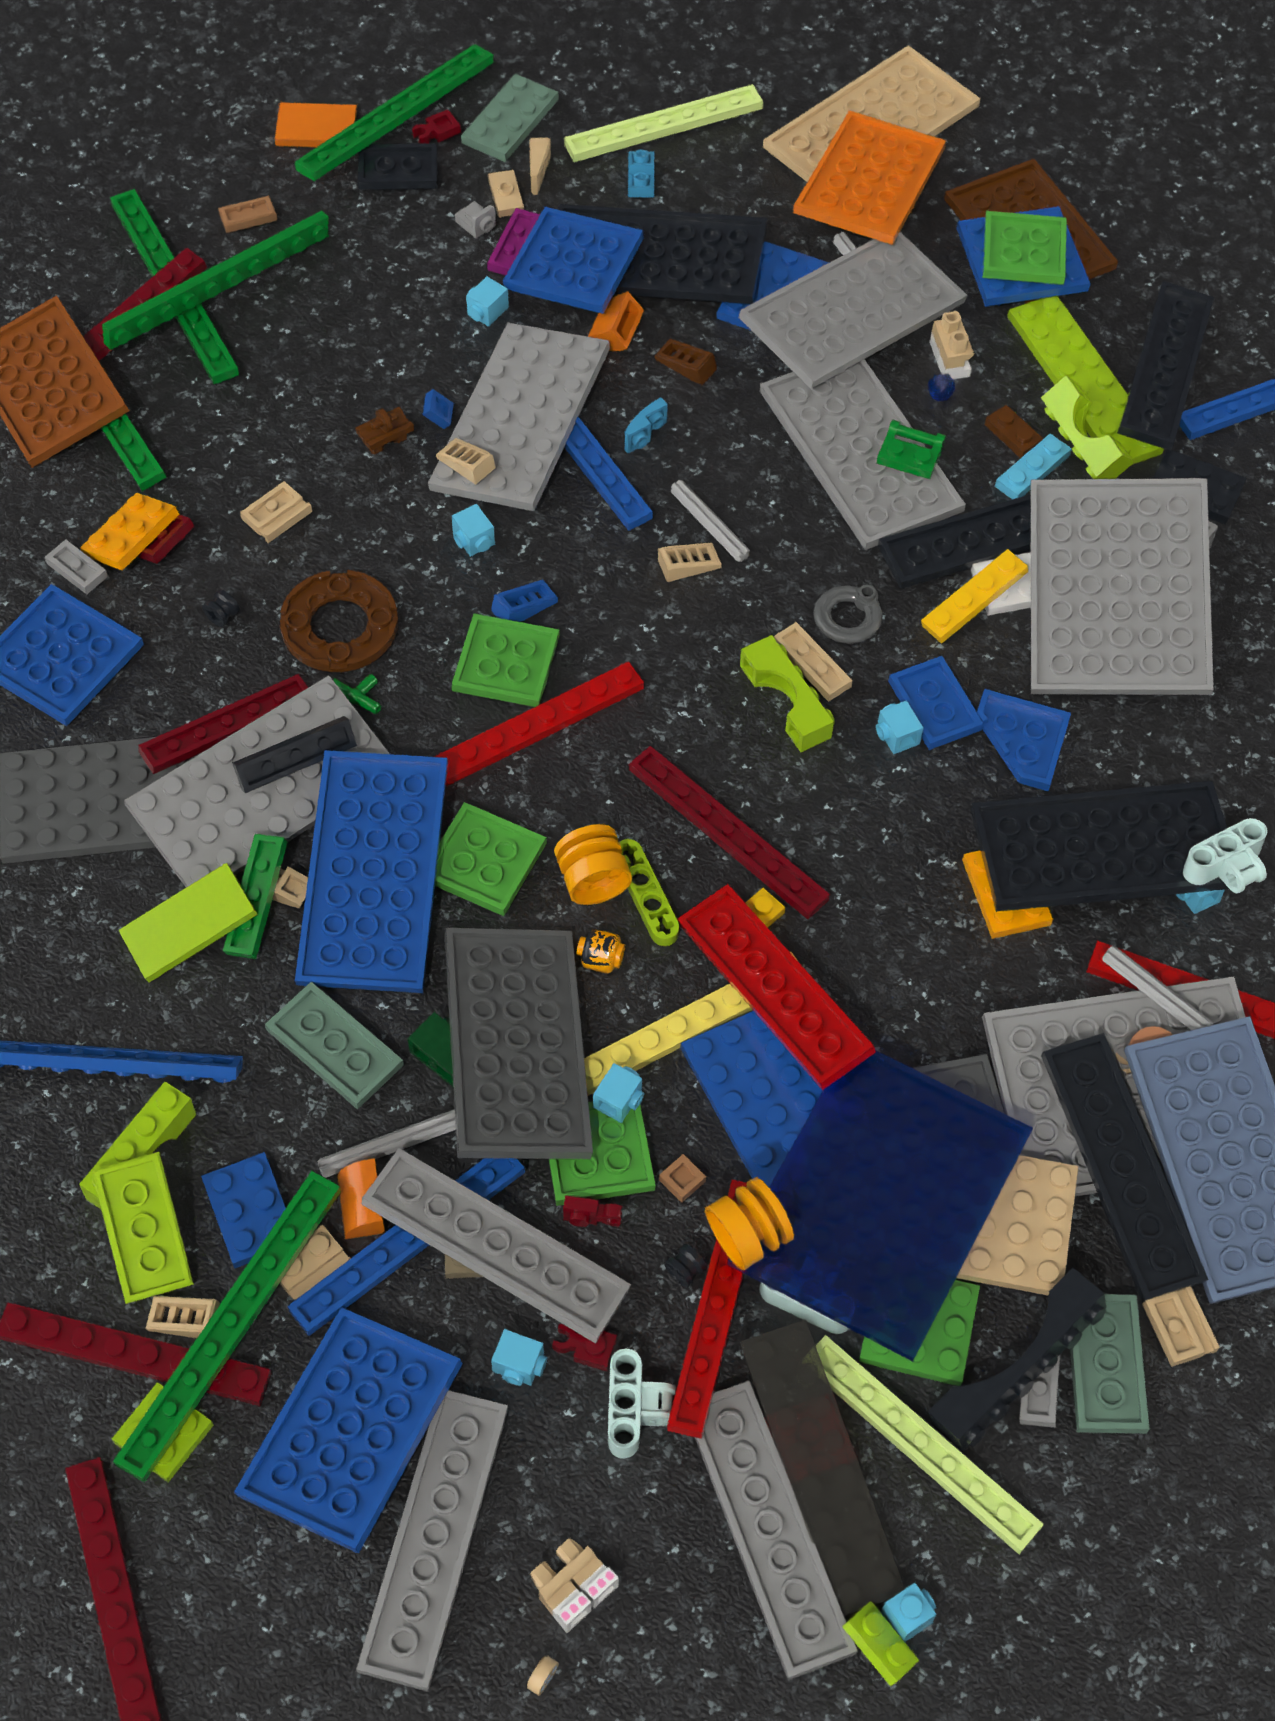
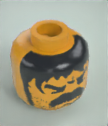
M593 929L588 933L587 937H580L576 954L582 956L581 962L584 968L609 974L614 968H620L625 944L621 943L618 934Z

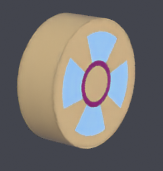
M548 1655L544 1656L533 1671L527 1683V1688L539 1696L552 1679L559 1662Z

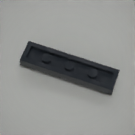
M342 716L232 762L241 790L244 793H248L323 761L325 750L347 751L356 747L357 744L349 719L346 716Z

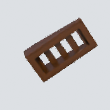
M671 338L655 354V360L701 385L717 369L713 353Z

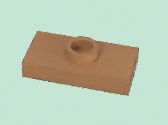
M269 196L218 208L226 233L277 221V215Z

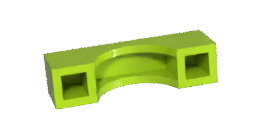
M1066 375L1041 397L1047 406L1044 408L1045 412L1053 421H1058L1060 424L1058 431L1067 441H1072L1074 444L1072 451L1080 460L1086 461L1088 464L1086 471L1093 479H1116L1134 463L1121 442L1109 434L1099 438H1089L1085 429V418L1092 402L1079 383Z
M770 635L742 648L740 667L754 687L776 688L785 693L792 701L794 707L787 714L785 731L799 751L803 752L831 739L833 725L835 724L834 717L829 709H825L822 706L816 690L807 685L800 668L792 664L785 647L782 644H778L774 637Z
M164 1082L91 1170L152 1154L165 1141L170 1139L176 1140L196 1116L191 1098L167 1082ZM90 1171L79 1185L86 1200L101 1209L92 1171Z

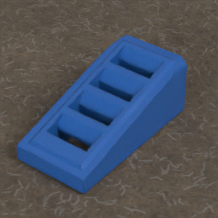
M539 580L495 594L491 610L496 618L522 622L557 603L558 597L544 580ZM538 592L542 598L539 599L535 593Z

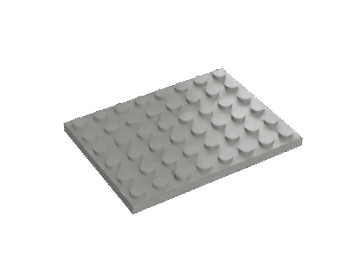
M1207 478L1031 480V694L1212 695L1213 659Z
M1234 977L1167 986L1211 1020L1214 1025L1245 1018ZM1141 990L984 1013L982 1020L1016 1155L1078 1166L1075 1196L1097 1193L1041 1055L1043 1051L1104 1033L1110 1048L1113 1049L1112 1053L1120 1069H1129V1064H1121L1116 1059V1053L1127 1061L1124 1049L1139 1030L1154 1026L1166 1029L1174 1035L1191 1031V1029ZM1120 1070L1168 1182L1132 1073L1128 1074Z

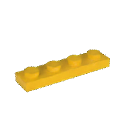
M1007 549L921 620L922 627L942 644L1027 574L1028 566Z

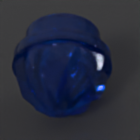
M940 372L929 380L928 391L930 396L937 401H945L954 393L955 382L948 373L943 374Z

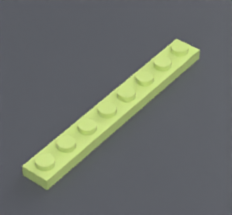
M752 84L564 137V145L573 162H577L763 109V100Z
M825 1335L805 1356L802 1364L1018 1554L1024 1550L1044 1524L828 1336Z

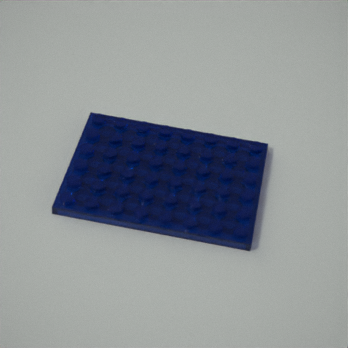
M876 1051L872 1056L824 1089L769 1186L787 1213L794 1232V1239L787 1244L779 1241V1249L776 1251H771L760 1241L764 1253L763 1259L745 1270H740L730 1258L728 1259V1265L914 1362L1033 1131V1127Z

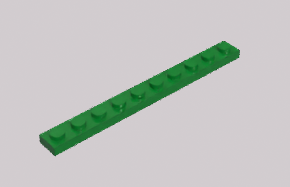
M476 44L472 45L296 160V171L316 181L493 63V54Z
M135 189L110 197L112 207L153 277L173 260L174 256ZM201 303L175 316L213 384L239 375L238 367Z
M320 211L103 323L104 344L110 350L123 345L129 340L150 331L152 328L171 320L173 317L215 297L232 286L238 285L253 275L259 274L274 264L280 263L295 253H299L303 249L328 237L329 216Z
M313 1171L310 1172L113 1460L117 1467L144 1483L146 1482L341 1193L339 1185Z

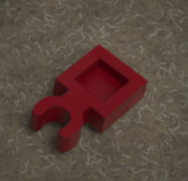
M448 109L426 118V125L418 124L412 127V136L414 138L418 136L419 144L430 143L433 138L440 142L461 133L460 124Z
M565 1195L563 1220L569 1221L570 1224L578 1227H586L589 1224L597 1225V1222L610 1226H620L622 1206L617 1204L603 1205L599 1204V1200Z
M559 1324L558 1333L567 1335L569 1339L564 1343L553 1341L552 1349L558 1353L574 1351V1362L607 1372L617 1335L603 1331L598 1341L594 1343L581 1334L575 1333L574 1330L566 1325Z

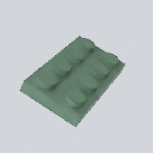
M514 74L461 135L462 143L506 162L558 101V92L518 74Z
M312 982L265 1024L266 1030L356 1109H359L404 1066L403 1059Z
M1104 1294L1106 1312L1103 1318L1095 1325L1090 1324L1082 1332L1079 1342L1070 1349L1077 1433L1147 1434L1150 1429L1137 1295Z

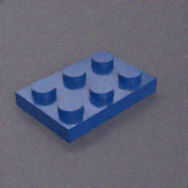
M943 656L889 675L888 682L899 701L907 700L923 726L921 738L929 750L983 729L984 723Z
M265 1152L201 1176L234 1269L249 1263L286 1209Z

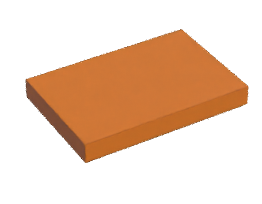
M280 103L275 145L318 147L356 122L357 106Z

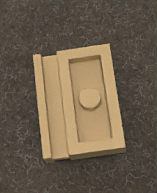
M283 481L242 510L240 514L241 519L256 533L262 535L266 542L269 543L310 514L312 508L309 502L306 503L301 495Z
M322 1225L314 1231L280 1284L295 1301L351 1258L346 1255L342 1247L325 1226Z
M1191 1287L1147 1300L1142 1304L1171 1367L1203 1357V1355L1208 1353H1215L1220 1348Z

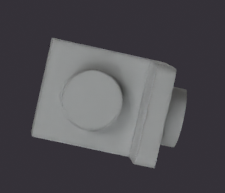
M474 201L455 213V222L474 238H478L496 226L495 208L492 205L483 208Z

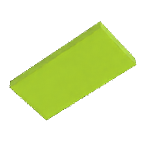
M225 863L118 931L144 978L151 982L258 914L232 869Z
M160 1152L91 1170L125 1303L193 1285Z

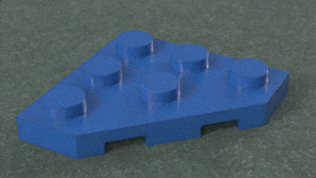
M984 689L977 710L979 717L984 723L983 731L1018 783L1049 791L1071 713Z

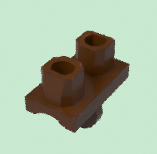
M400 407L387 413L383 408L375 411L376 418L356 427V433L373 455L383 451L384 444L391 441L400 443L407 439V433L414 431L413 423L406 418Z

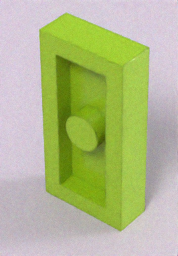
M871 1601L864 1605L842 1626L890 1687L898 1682L919 1661Z

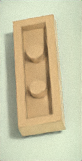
M797 622L773 636L778 644H782L785 647L792 664L800 668L805 678L828 702L852 687L853 680Z

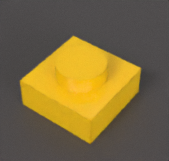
M764 888L745 902L767 928L785 913V906Z

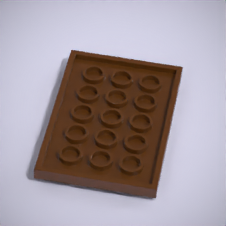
M1035 159L945 192L944 200L960 220L985 217L986 211L1017 213L1059 206L1063 217L1067 218V227L1088 279L1090 280L1117 268L1118 260ZM1039 299L1026 300L1024 302L1027 304Z

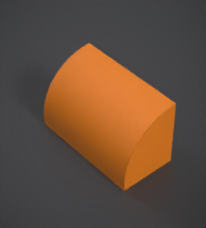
M629 292L611 298L604 313H598L588 337L609 340V351L626 350L644 309Z
M375 1158L352 1163L338 1173L345 1239L385 1233L383 1217L361 1204L362 1197L378 1177Z

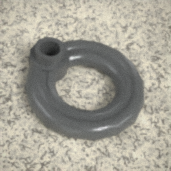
M844 585L833 587L824 592L815 603L813 616L816 626L826 637L836 642L853 644L863 642L874 636L881 626L883 613L878 602V592L873 586L863 585L855 587ZM840 602H854L859 610L865 612V620L856 627H842L832 619L831 610Z

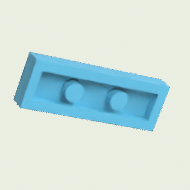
M1050 433L996 479L995 487L1011 499L1023 497L1031 490V480H1043L1070 456L1072 449Z

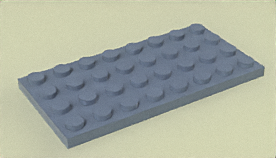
M1251 1017L1126 1046L1124 1052L1174 1200L1208 1278L1203 1283L1209 1304L1275 1288V1084Z

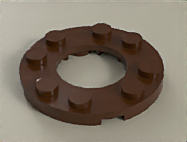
M347 570V573L330 574V571H325L308 577L291 590L284 600L280 611L281 634L290 653L303 664L328 672L356 670L376 661L391 646L398 628L397 608L389 590L375 578L353 570ZM337 600L351 601L359 605L366 612L368 617L367 627L360 637L352 639L351 642L337 641L327 643L325 640L317 638L310 626L312 616L319 607Z

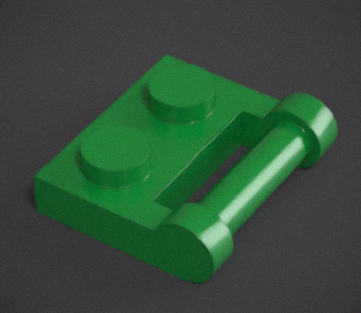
M892 419L877 456L876 464L931 479L943 449L946 435L940 433L934 435L900 425V421ZM896 437H904L933 447L932 449L896 439Z

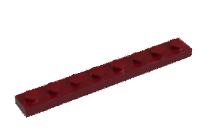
M649 746L629 763V771L806 919L812 917L829 901L830 894L652 746Z
M9 1302L0 1320V1340L163 1382L169 1380L189 1351V1348ZM228 1359L206 1393L261 1407L272 1373L267 1368Z
M98 1457L67 1467L65 1470L120 1721H162L102 1459Z

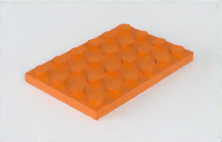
M849 110L795 202L793 213L893 245L945 149L946 140Z

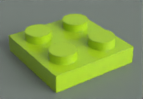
M158 1382L113 1436L112 1441L121 1449L164 1386ZM194 1409L153 1472L169 1483L214 1426L212 1421Z

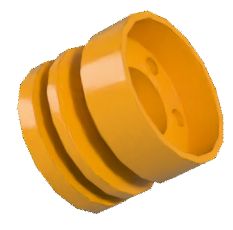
M587 825L568 833L557 842L554 853L561 873L564 874V881L573 902L582 905L599 904L620 895L630 886L632 875L625 856L622 855V848L620 842H618L615 829L609 825Z
M758 1177L747 1181V1188L739 1186L735 1189L738 1205L728 1196H723L705 1207L707 1221L716 1239L727 1256L740 1270H745L763 1259L764 1253L760 1241L771 1251H776L779 1249V1241L787 1244L794 1239L792 1225L783 1205L764 1181Z

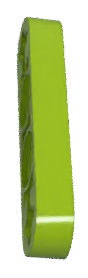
M632 839L621 840L622 855L624 851L633 854L634 865L631 867L629 858L623 855L626 858L632 877L636 874H644L649 879L645 885H636L632 881L627 889L652 940L660 946H670L678 939V920L640 844ZM649 899H656L661 903V907L651 911L645 908L644 903ZM660 918H662L664 927L670 929V934L666 935L664 931H660Z

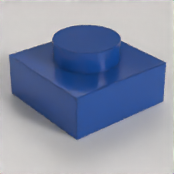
M432 389L425 395L423 416L444 429L451 425L454 403Z

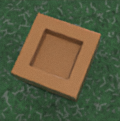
M682 1154L659 1175V1181L682 1203L706 1182V1176Z

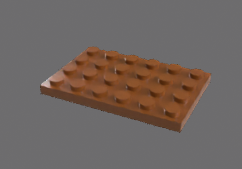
M57 295L0 328V416L32 468L129 412L125 402Z

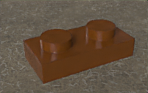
M1008 405L1003 406L985 419L984 425L1019 458H1022L1043 440Z

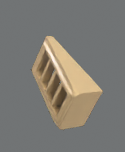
M531 138L530 176L531 193L533 195H538L551 158L549 138Z
M455 438L436 454L438 460L475 485L496 468L492 454L458 438Z
M712 543L667 546L658 549V562L667 582L720 569L722 566ZM708 553L711 560L705 561L703 554ZM697 556L699 561L695 562L693 557Z
M154 1296L146 1330L197 1338L221 1303L216 1299ZM170 1307L167 1321L163 1323L165 1308ZM180 1309H183V1310H182V1314H181V1318H180V1322H179V1323H176V1322H177V1318H178V1314H179V1310H180ZM193 1311H197L194 1324H191Z

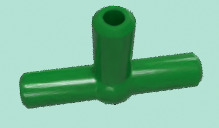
M369 674L356 688H351L343 682L333 679L351 704H358L373 714H377L380 711L381 704L365 695L378 682L374 675Z

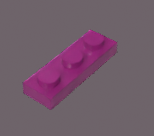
M515 208L487 262L488 271L503 275L508 273L540 214Z

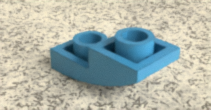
M646 150L628 151V197H654V152Z
M662 397L639 412L625 431V451L627 454L646 446L647 443L651 442V431L659 429L667 423L668 404Z

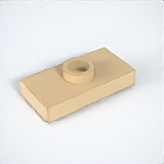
M514 170L489 173L488 181L498 218L512 216L515 208L524 210Z

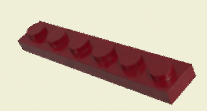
M185 248L86 333L83 338L97 360L100 361L111 351L104 344L103 323L202 273L207 268L205 261L188 248Z
M297 674L139 744L138 752L152 773H158L206 751L301 693L308 686L301 676Z

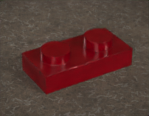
M179 514L137 557L157 564L194 527L191 519Z

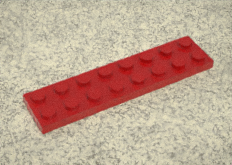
M729 884L677 919L680 927L822 1090L876 1053L874 1045Z

